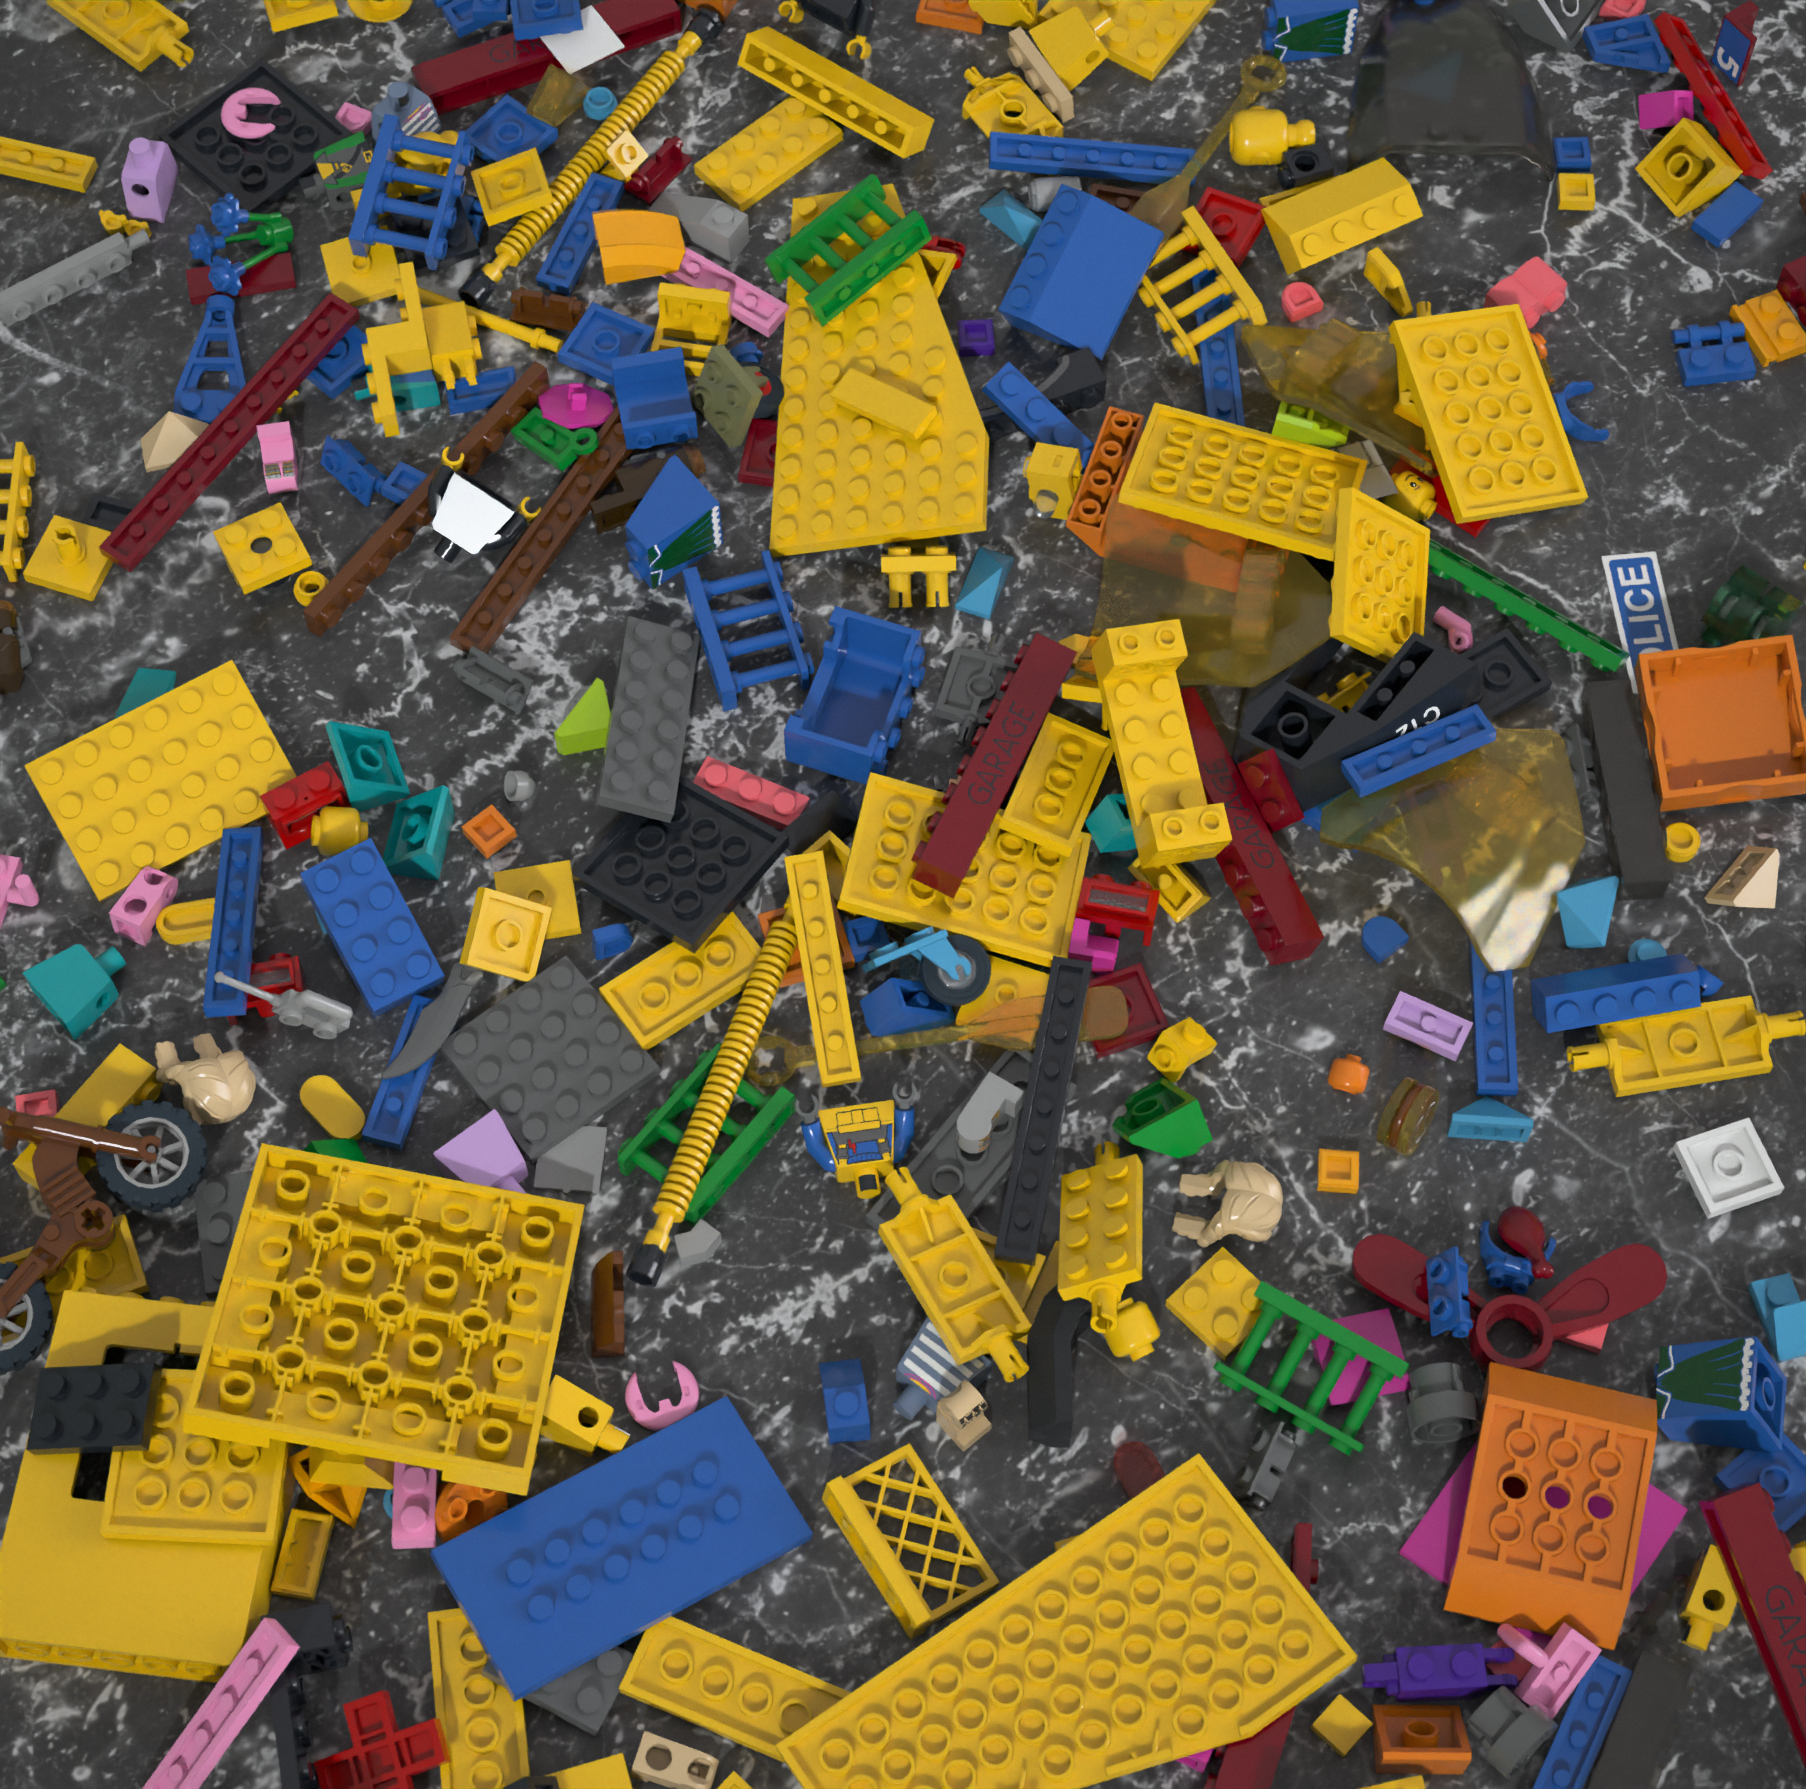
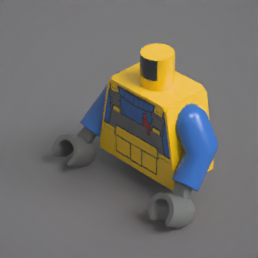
M898 1080L895 1081L892 1089L893 1096L898 1101V1105L895 1107L894 1100L818 1110L819 1101L813 1094L809 1093L812 1106L807 1111H801L798 1098L795 1097L793 1099L792 1105L794 1110L803 1117L800 1125L808 1153L825 1171L834 1172L838 1182L855 1181L858 1198L869 1199L881 1194L879 1177H885L894 1171V1163L904 1159L913 1140L914 1106L910 1105V1101L915 1098L917 1092L916 1084L913 1080L912 1092L905 1097L898 1094Z

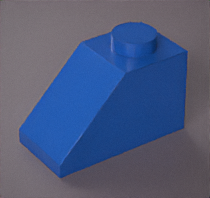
M890 978L859 1001L865 1016L866 1026L872 1036L900 1039L951 1024L956 1020L952 1007L933 999L924 989L922 982Z
M860 1358L819 1363L829 1445L870 1440V1419Z

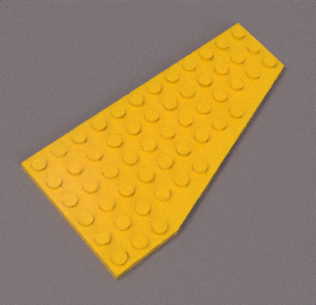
M881 185L886 195V199L883 202L903 219L906 215L894 185ZM850 190L793 199L790 238ZM870 211L856 223L873 240H877L890 229L873 211ZM845 232L829 244L847 263L863 251ZM919 251L915 252L823 327L814 319L804 299L808 293L789 276L786 294V304L789 305V309L785 313L781 368L784 398L779 405L769 545V550L773 557L986 531L989 436ZM818 254L802 266L820 285L836 273ZM850 367L935 406L938 414L917 441L832 401L829 394Z
M1198 1453L775 1746L803 1789H1081L1252 1737L1357 1661V1655Z

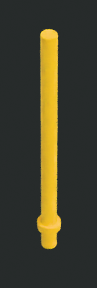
M418 287L420 301L425 305L432 307L458 302ZM465 304L467 315L474 314L477 324L528 342L531 348L539 350L541 347L558 353L563 346V340L547 335L544 329L537 327L534 330Z

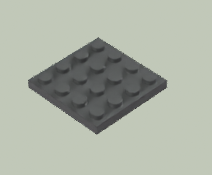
M567 956L561 958L450 1035L440 1048L442 1054L488 1111L491 1112L493 1109H496L515 1144L531 1164L537 1162V1159L581 1127L589 1125L660 1074L658 1064L645 1049L640 1047L622 1021Z

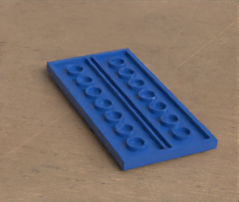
M725 1396L432 1549L430 1557L515 1702L812 1539L813 1532L729 1398Z

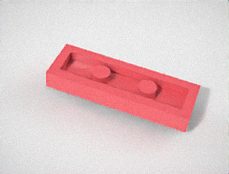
M709 756L706 757L693 780V783L765 824L780 830L785 829L810 806V797Z

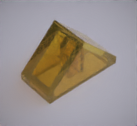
M550 64L527 107L526 113L556 128L583 105L584 98L591 89L579 78Z

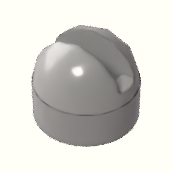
M508 771L506 773L504 792L509 801L527 800L534 794L536 783L528 772Z

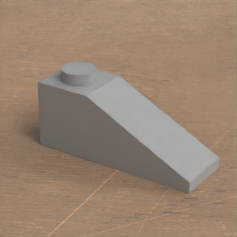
M663 192L648 209V211L678 217L683 241L730 265L750 241L748 215L720 200Z

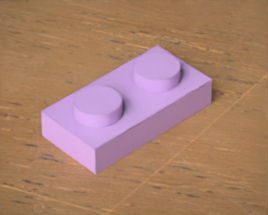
M1400 991L1384 1023L1383 1030L1456 1061L1473 1023Z

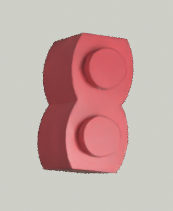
M1536 256L1524 263L1512 275L1502 279L1486 294L1483 308L1519 304L1527 328L1530 330L1536 325L1541 315L1548 311L1554 312L1563 304L1566 298L1567 282L1542 259Z

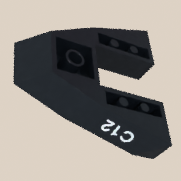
M1292 570L1254 666L1239 717L1231 758L1241 775L1237 764L1274 748L1300 808L1304 813L1352 788L1341 771V761L1466 709L1481 691L1477 663L1413 632L1347 714L1304 692L1344 643L1330 636L1328 619L1332 608V590Z

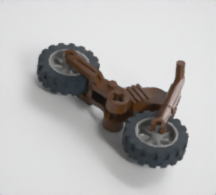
M153 1100L142 1101L141 1105L134 1106L130 1104L124 1107L123 1112L120 1114H114L108 1120V1125L104 1129L103 1125L94 1127L50 1116H35L0 1107V1126L3 1133L2 1146L7 1150H12L17 1146L18 1141L32 1143L37 1147L32 1157L33 1170L42 1201L52 1213L29 1256L19 1267L13 1262L6 1261V1264L0 1263V1376L6 1375V1372L13 1370L15 1372L22 1370L26 1367L25 1364L31 1360H36L42 1353L41 1350L44 1345L48 1344L54 1322L51 1301L45 1288L48 1283L61 1272L77 1251L81 1249L94 1252L102 1251L108 1248L115 1239L116 1231L112 1211L105 1203L96 1200V1192L78 1168L79 1158L94 1159V1163H97L98 1173L104 1188L114 1196L118 1203L131 1206L132 1210L139 1212L151 1210V1213L162 1212L164 1208L170 1207L173 1209L181 1205L182 1200L189 1199L196 1192V1187L204 1179L208 1160L207 1145L202 1129L186 1110L175 1108L172 1103L162 1101L159 1104L153 1103ZM157 1129L155 1136L148 1135L144 1138L139 1131ZM164 1130L172 1134L179 1142L161 1148ZM181 1149L183 1150L181 1166L163 1158V1156ZM123 1166L134 1168V1170L128 1175ZM161 1166L175 1173L167 1181L159 1183L158 1169ZM143 1172L145 1175L152 1177L153 1185L139 1183L135 1179ZM103 1221L104 1227L100 1231L95 1227L87 1231L86 1225L89 1222L98 1225ZM27 1310V1323L25 1329L14 1324V1322ZM4 1329L10 1330L20 1335V1337L9 1345L3 1346L1 1331Z

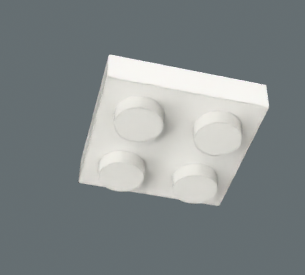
M1749 1117L1677 1141L1673 1147L1707 1219L1779 1195L1784 1189Z

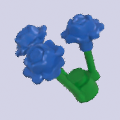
M227 193L224 198H218L217 203L211 206V221L216 226L217 231L222 232V234L212 236L210 232L206 231L203 224H197L196 232L188 236V243L192 258L202 259L204 265H210L208 279L213 284V288L224 294L230 293L236 296L238 295V290L242 288L239 277L245 274L246 269L276 253L288 251L287 244H291L293 241V228L289 219L281 216L280 212L271 214L248 213L246 209L239 208V200L235 199L232 193ZM248 221L262 222V224L257 226L256 231L230 236L231 233H237L239 223L245 224ZM258 239L261 245L269 247L242 263L237 261L231 264L228 258H221L218 255L214 256L215 250L223 249L228 244Z

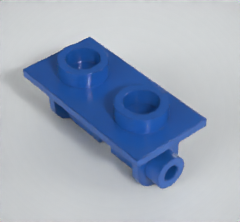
M329 435L326 436L320 464L362 504L368 507L373 493L378 492L382 494L380 487L386 481L387 476L381 473L372 463L363 465L366 458L352 446L350 441H343L342 439L335 441Z
M1454 1246L1426 1260L1431 1336L1451 1330L1454 1337L1463 1338L1469 1335V1330L1473 1327L1470 1316V1303L1462 1299V1297L1469 1295L1468 1264L1464 1262L1463 1257L1458 1256V1247Z

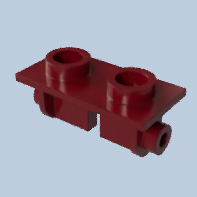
M677 136L667 137L663 141V145L646 161L639 171H634L631 174V179L624 184V189L650 205L692 161L691 157L682 152V140Z

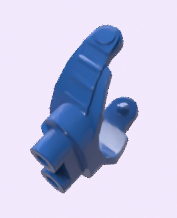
M1572 382L1561 392L1551 394L1565 432L1583 441H1604L1608 439L1609 431L1607 429L1594 430L1593 427L1584 424L1571 414L1566 406V401L1569 398L1592 391L1594 389L1592 382Z
M1483 1220L1479 1231L1480 1255L1486 1266V1273L1489 1276V1285L1494 1288L1507 1286L1511 1287L1514 1293L1525 1294L1528 1291V1286L1535 1279L1531 1273L1530 1261L1528 1258L1514 1257L1494 1245L1488 1232L1490 1230V1221ZM1552 1237L1546 1243V1251L1543 1253L1548 1262L1556 1246V1240Z

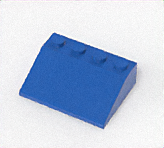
M1061 183L998 310L1008 323L1014 327L1075 351L1089 347L1094 358L1102 361L1164 237V233L1091 194Z

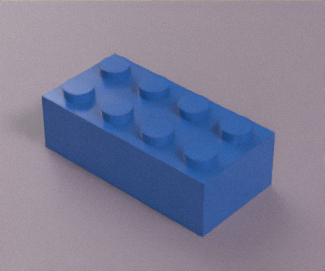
M371 838L300 873V883L373 1019L411 1000L413 995L419 996L444 982L445 975Z

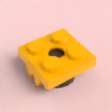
M281 502L213 531L215 540L224 555L228 568L244 595L259 588L269 589L280 586L293 573L312 565L311 558Z

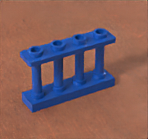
M384 115L348 237L353 255L367 258L370 246L380 243L424 252L428 269L436 271L439 259L444 260L446 256L448 240L445 237L448 228L452 229L456 221L457 210L454 207L456 198L462 197L464 193V170L466 166H471L474 157V145H470L467 131L460 130L456 145L408 136L405 131H402L399 116ZM405 149L449 158L451 162L447 176L399 167L395 162L397 152H403ZM396 180L440 189L442 194L438 207L389 198L386 193L388 184L394 183ZM391 212L434 221L429 239L379 229V225H377L379 215Z
M769 550L761 551L762 569L710 582L707 579H700L697 566L682 570L684 590L698 634L700 635L701 644L723 712L738 708L736 694L741 693L742 688L797 674L801 688L804 690L810 688L809 675L814 674L811 655L809 652L803 653L800 646L801 643H804L799 621L792 622L790 613L794 612L789 591L782 592L780 583L784 582L779 561L772 562ZM767 583L772 598L718 612L717 609L710 610L708 601L712 600V596ZM777 613L782 628L780 630L730 643L727 640L720 641L718 631H722L723 626ZM787 643L792 660L739 674L737 670L730 672L727 662H731L732 657Z

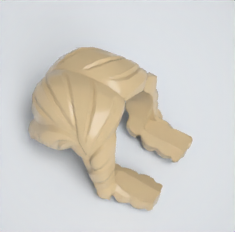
M210 1033L200 1034L193 1038V1047L199 1054V1059L180 1062L177 1051L174 1048V1043L169 1041L157 1043L155 1045V1056L159 1069L156 1072V1079L165 1084L169 1083L171 1086H181L184 1096V1109L199 1125L230 1122L248 1109L256 1088V1080L242 1051L232 1050L222 1054L221 1049L216 1046Z
M1223 1160L1212 1172L1207 1174H1182L1178 1188L1180 1193H1185L1187 1196L1197 1195L1204 1197L1210 1194L1212 1197H1217L1221 1195V1191L1225 1187L1227 1191L1223 1197L1220 1210L1214 1215L1212 1220L1207 1221L1199 1216L1177 1212L1172 1224V1231L1178 1235L1187 1236L1190 1239H1197V1243L1202 1247H1207L1228 1234H1238L1249 1241H1267L1272 1235L1271 1230L1276 1227L1282 1215L1283 1194L1280 1182L1272 1173L1258 1163L1230 1162L1229 1160Z

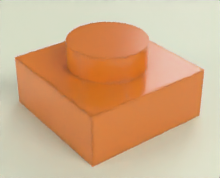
M492 804L461 826L463 834L486 859L517 837L516 830Z

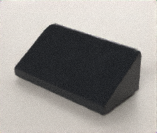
M831 789L781 831V833L788 836L790 846L783 853L786 856L802 854L829 830L842 841L855 830L858 819L842 798Z

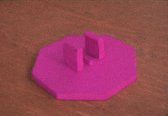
M583 383L555 385L538 397V404L543 418L566 428H597L614 411L608 394Z

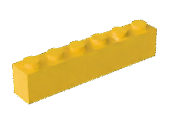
M769 26L746 34L737 64L740 67L903 159L925 149L934 119Z

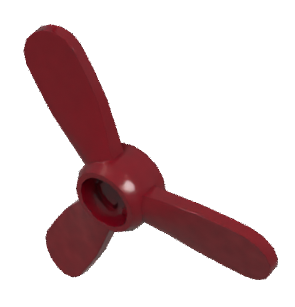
M1384 1234L1369 1235L1358 1242L1353 1251L1351 1268L1355 1278L1365 1288L1414 1316L1430 1322L1426 1260L1430 1258L1397 1238ZM1635 1243L1624 1245L1577 1269L1537 1302L1527 1297L1512 1294L1499 1296L1488 1303L1468 1287L1469 1295L1462 1297V1299L1470 1303V1316L1473 1327L1469 1330V1335L1466 1337H1468L1471 1356L1480 1370L1486 1374L1490 1362L1537 1373L1548 1360L1552 1351L1553 1341L1607 1325L1653 1302L1662 1293L1666 1285L1668 1276L1665 1263L1652 1248ZM1511 1320L1527 1328L1534 1339V1344L1531 1351L1525 1357L1512 1359L1502 1356L1493 1349L1487 1339V1335L1497 1321ZM1511 1476L1505 1478L1502 1483L1504 1493L1508 1497L1519 1499L1525 1495L1526 1488L1521 1479Z

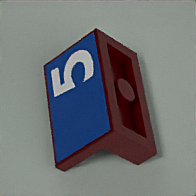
M1751 0L1724 15L1710 60L1737 87L1743 84L1757 41V37L1752 33L1759 7Z

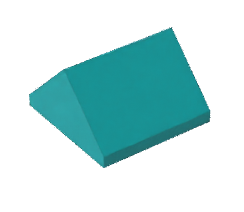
M329 721L325 725L352 808L362 812L406 798L410 794L389 731Z
M441 785L397 803L382 858L390 874L439 881L455 817L448 787Z

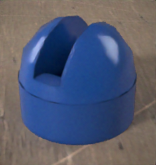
M1698 964L1696 968L1699 970L1700 986L1704 988L1700 993V998L1712 997L1718 992L1724 982Z

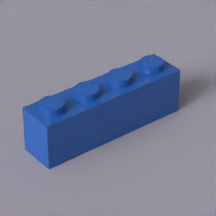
M1683 953L1531 979L1533 1016L1547 1033L1701 1007L1699 970Z

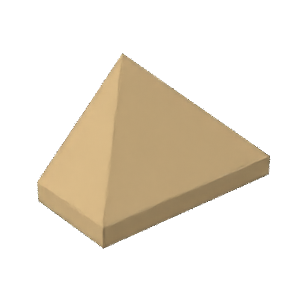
M169 411L140 439L146 471L151 472L171 468L210 424Z
M1747 846L1704 897L1706 902L1734 907L1775 908L1780 857L1776 848Z

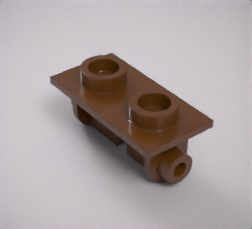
M520 287L519 290L513 289L511 294V303L514 304L510 321L572 332L585 314L587 302L577 300V296L565 297L554 294L546 296L542 292L526 290L525 287Z

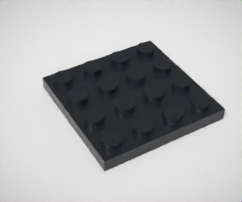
M262 58L159 134L158 137L159 141L168 144L172 155L223 198L227 193H232L233 197L239 200L240 209H246L248 213H262L298 186L300 178L316 172L313 158L315 152L353 135V133ZM245 88H262L275 94L281 102L279 105L246 104L244 106L247 109V118L240 121L259 124L270 123L275 125L276 128L263 137L253 139L241 138L230 133L222 123L221 109L224 102L233 93Z
M679 776L675 811L670 823L628 813L577 868L572 876L575 884L695 954L790 846L787 835L686 778Z

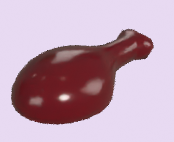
M1514 1205L1506 1208L1499 1216L1497 1226L1502 1239L1511 1248L1528 1258L1531 1264V1273L1535 1278H1551L1554 1274V1267L1546 1260L1542 1251L1545 1243V1230L1542 1222L1532 1211L1523 1206Z

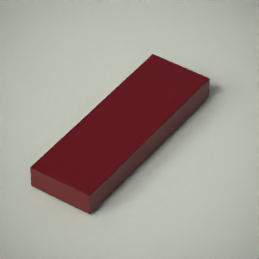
M291 252L272 255L246 269L245 274L239 277L242 288L238 290V295L236 296L230 293L224 294L213 288V284L208 279L210 266L186 269L189 298L192 305L206 303L207 299L213 295L237 298L297 288Z

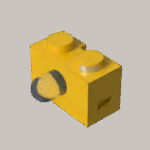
M1036 442L1032 455L1026 457L1023 466V476L1028 480L1029 499L1033 500V512L1038 518L1047 519L1051 517L1067 520L1083 475H1081L1082 462L1079 449Z

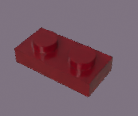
M1274 748L1237 764L1250 795L1270 833H1274L1305 818Z

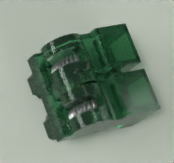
M1741 565L1731 575L1729 581L1720 587L1704 613L1701 621L1705 625L1701 639L1711 645L1719 646L1726 636L1735 642L1776 637L1778 635L1783 636L1787 633L1804 603L1776 585L1764 595L1771 582Z

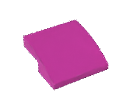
M1389 1308L1333 1319L1336 1323L1405 1361ZM1320 1334L1317 1341L1312 1339L1311 1343L1316 1365L1320 1366L1322 1375L1335 1352L1331 1350L1335 1342ZM1358 1355L1353 1362L1349 1360L1327 1399L1328 1406L1356 1401L1371 1374L1368 1369L1372 1363ZM1408 1371L1403 1380L1394 1376L1391 1382L1386 1381L1378 1396L1410 1390Z

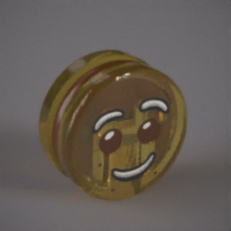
M1412 1077L1404 1078L1394 1090L1382 1114L1376 1135L1378 1144L1386 1148L1390 1147L1406 1157L1413 1154L1422 1142L1433 1120L1439 1101L1438 1089L1419 1083L1418 1080Z

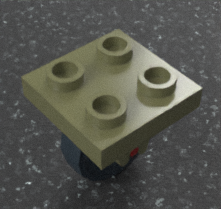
M721 344L711 347L691 401L726 444L733 448L742 445L753 418H767L775 414L784 398V386L779 377L770 369L752 362H737L726 347Z

